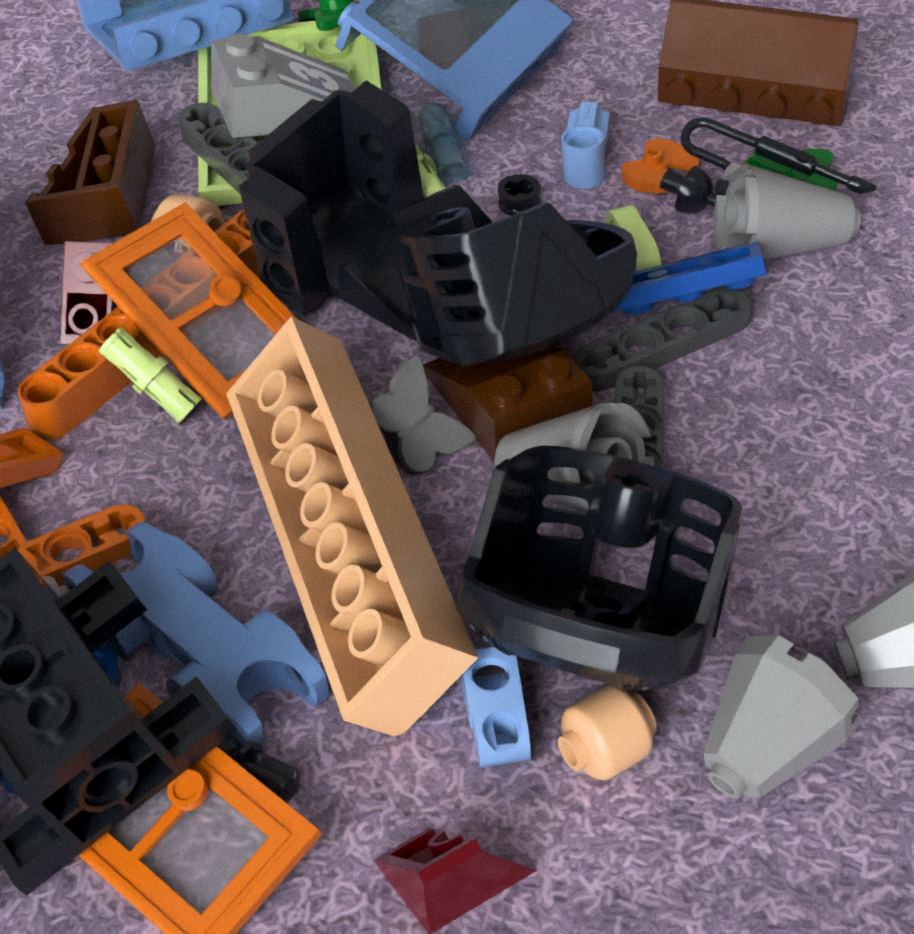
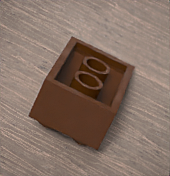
M556 346L534 355L495 364L461 366L459 363L446 361L441 358L422 364L426 377L463 424L474 433L475 439L493 462L497 446L506 434L592 406V381L564 349Z

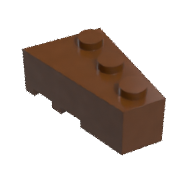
M138 100L93 107L66 144L69 154L62 164H52L46 172L49 182L40 195L39 193H31L25 202L44 245L64 244L65 241L85 242L114 236H124L139 229L156 146Z

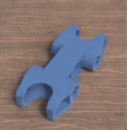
M138 522L125 531L130 540V553L140 564L134 570L122 576L147 608V611L105 642L121 658H125L146 642L165 659L172 656L183 668L166 681V687L170 696L197 676L237 728V731L233 734L238 738L242 747L248 742L258 743L262 748L267 746L262 737L263 724L257 718L256 712L247 704L254 695L269 689H285L299 695L314 707H317L330 697L325 672L301 643L296 632L270 611L262 610L244 624L240 623L210 598V596L218 591V581L209 564L198 552L180 538L167 534L149 523ZM75 565L63 573L62 576L66 587L70 591L94 572L84 565Z

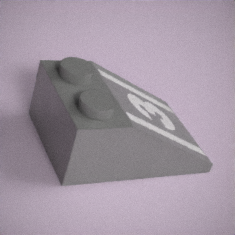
M234 34L226 39L211 40V91L232 138L268 135L311 99L323 101L334 91L343 90L351 93L356 89L346 70L261 37Z

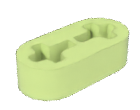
M633 205L607 210L605 213V223L623 228L632 234L637 251L635 271L661 265L657 244L637 209Z

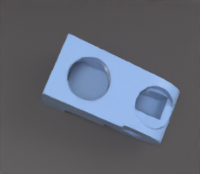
M495 647L477 649L476 653L479 658L460 677L470 729H473L479 767L486 768L531 761L529 730L517 656L505 655ZM488 665L499 666L505 670V673L473 677L477 670Z

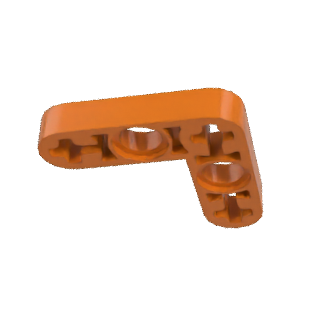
M0 496V536L9 537L5 544L0 546V558L13 548H16L40 576H52L58 586H62L65 584L62 574L75 565H84L94 572L109 560L113 564L131 556V545L127 535H120L114 529L122 527L126 531L138 522L145 523L143 513L137 507L115 505L27 542ZM96 537L99 546L93 548L91 538ZM77 548L83 551L78 558L69 562L54 560L58 553L66 549Z

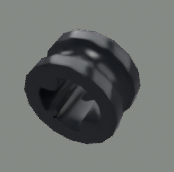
M515 174L507 176L498 184V207L506 215L512 216L541 204V198L539 197L541 195V184L532 176Z

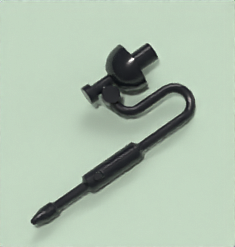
M704 117L695 118L688 122L681 132V145L686 152L721 167L724 171L731 162L693 145L690 141V135L693 130L700 127L708 128L753 147L757 155L808 176L814 173L847 186L848 190L858 194L876 190V185L857 176L850 177L819 164L818 158L766 136L760 138L753 137L712 119ZM694 166L687 173L686 177L667 170L662 177L660 188L677 195L675 210L677 212L692 214L705 209L707 205L715 207L717 194L726 195L730 181L719 179L715 184L716 194H714L711 178L704 170Z

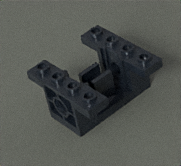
M13 548L0 558V768L18 797L29 807L0 829V863L14 886L27 896L237 731V728L197 676L146 716L136 708L111 680L92 652L147 611V608L110 560L60 598L16 548Z

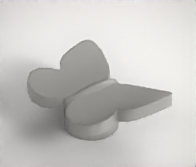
M418 356L408 358L399 367L390 381L389 393L376 396L369 402L381 432L384 433L389 442L397 446V456L402 467L413 473L427 472L433 467L436 454H453L472 444L476 438L474 433L459 421L445 414L434 412V406L428 403L429 393L426 375Z

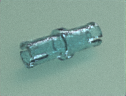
M439 103L424 106L418 115L426 136L424 146L426 153L435 161L441 182L449 184L465 181L469 176V169L461 152L463 147L462 138L459 132L452 127L445 106Z

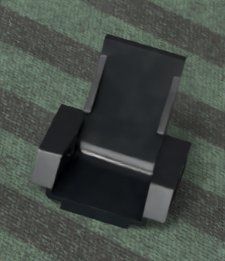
M366 80L351 93L337 90L323 101L311 99L248 151L250 161L245 165L249 178L239 186L261 281L282 303L306 316L330 294L342 299L406 337L417 341L410 319L409 299L404 292L401 274L396 267L393 249L384 229V220L387 216L405 206L424 199L411 115L404 103Z

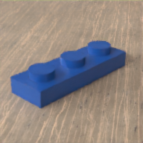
M756 241L635 271L633 283L626 297L614 312L624 310L625 314H639L652 309L655 302L674 298L677 302L698 299L705 294V290L724 285L727 289L748 287L756 282V277L767 275L759 243Z

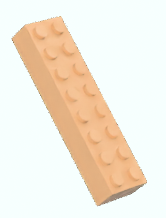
M290 317L226 394L342 718L346 722L397 736L404 734L479 657L463 620L455 609L456 604L342 340L294 317Z

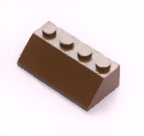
M670 0L659 61L658 101L673 103L679 106L688 105L717 109L723 112L732 111L761 115L768 118H783L811 122L813 124L841 126L851 95L859 19L711 0Z

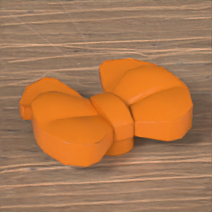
M659 138L648 140L645 143L642 159L622 164V182L628 187L641 192H654L655 194L670 193L660 188L665 172L669 168L690 171L692 167L700 166V159L686 152L683 146L675 141Z

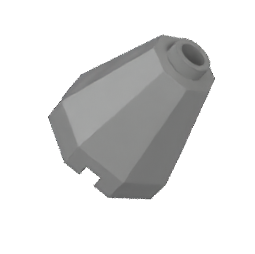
M913 572L841 624L844 639L834 642L840 664L845 676L849 677L857 674L863 687L914 688Z
M750 635L736 652L703 751L705 765L710 770L707 773L708 779L718 790L734 799H738L741 795L750 798L764 796L846 743L860 724V715H854L859 708V698L825 661L815 655L808 653L801 662L787 654L794 643L780 635Z

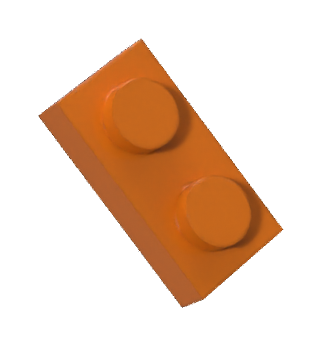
M26 428L1 433L0 488L20 482H29L32 479L54 473L60 467L63 452Z

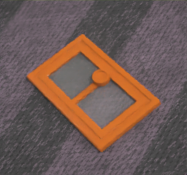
M186 202L88 257L80 264L86 273L223 420L234 415L226 393L289 318H296Z
M139 682L126 695L144 716L163 703ZM216 746L78 856L164 934H237L323 834L312 823Z

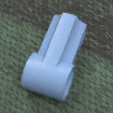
M581 102L575 111L570 112L567 131L561 137L563 179L574 188L588 189L596 187L606 177L605 157L610 130V113L604 111L598 102Z

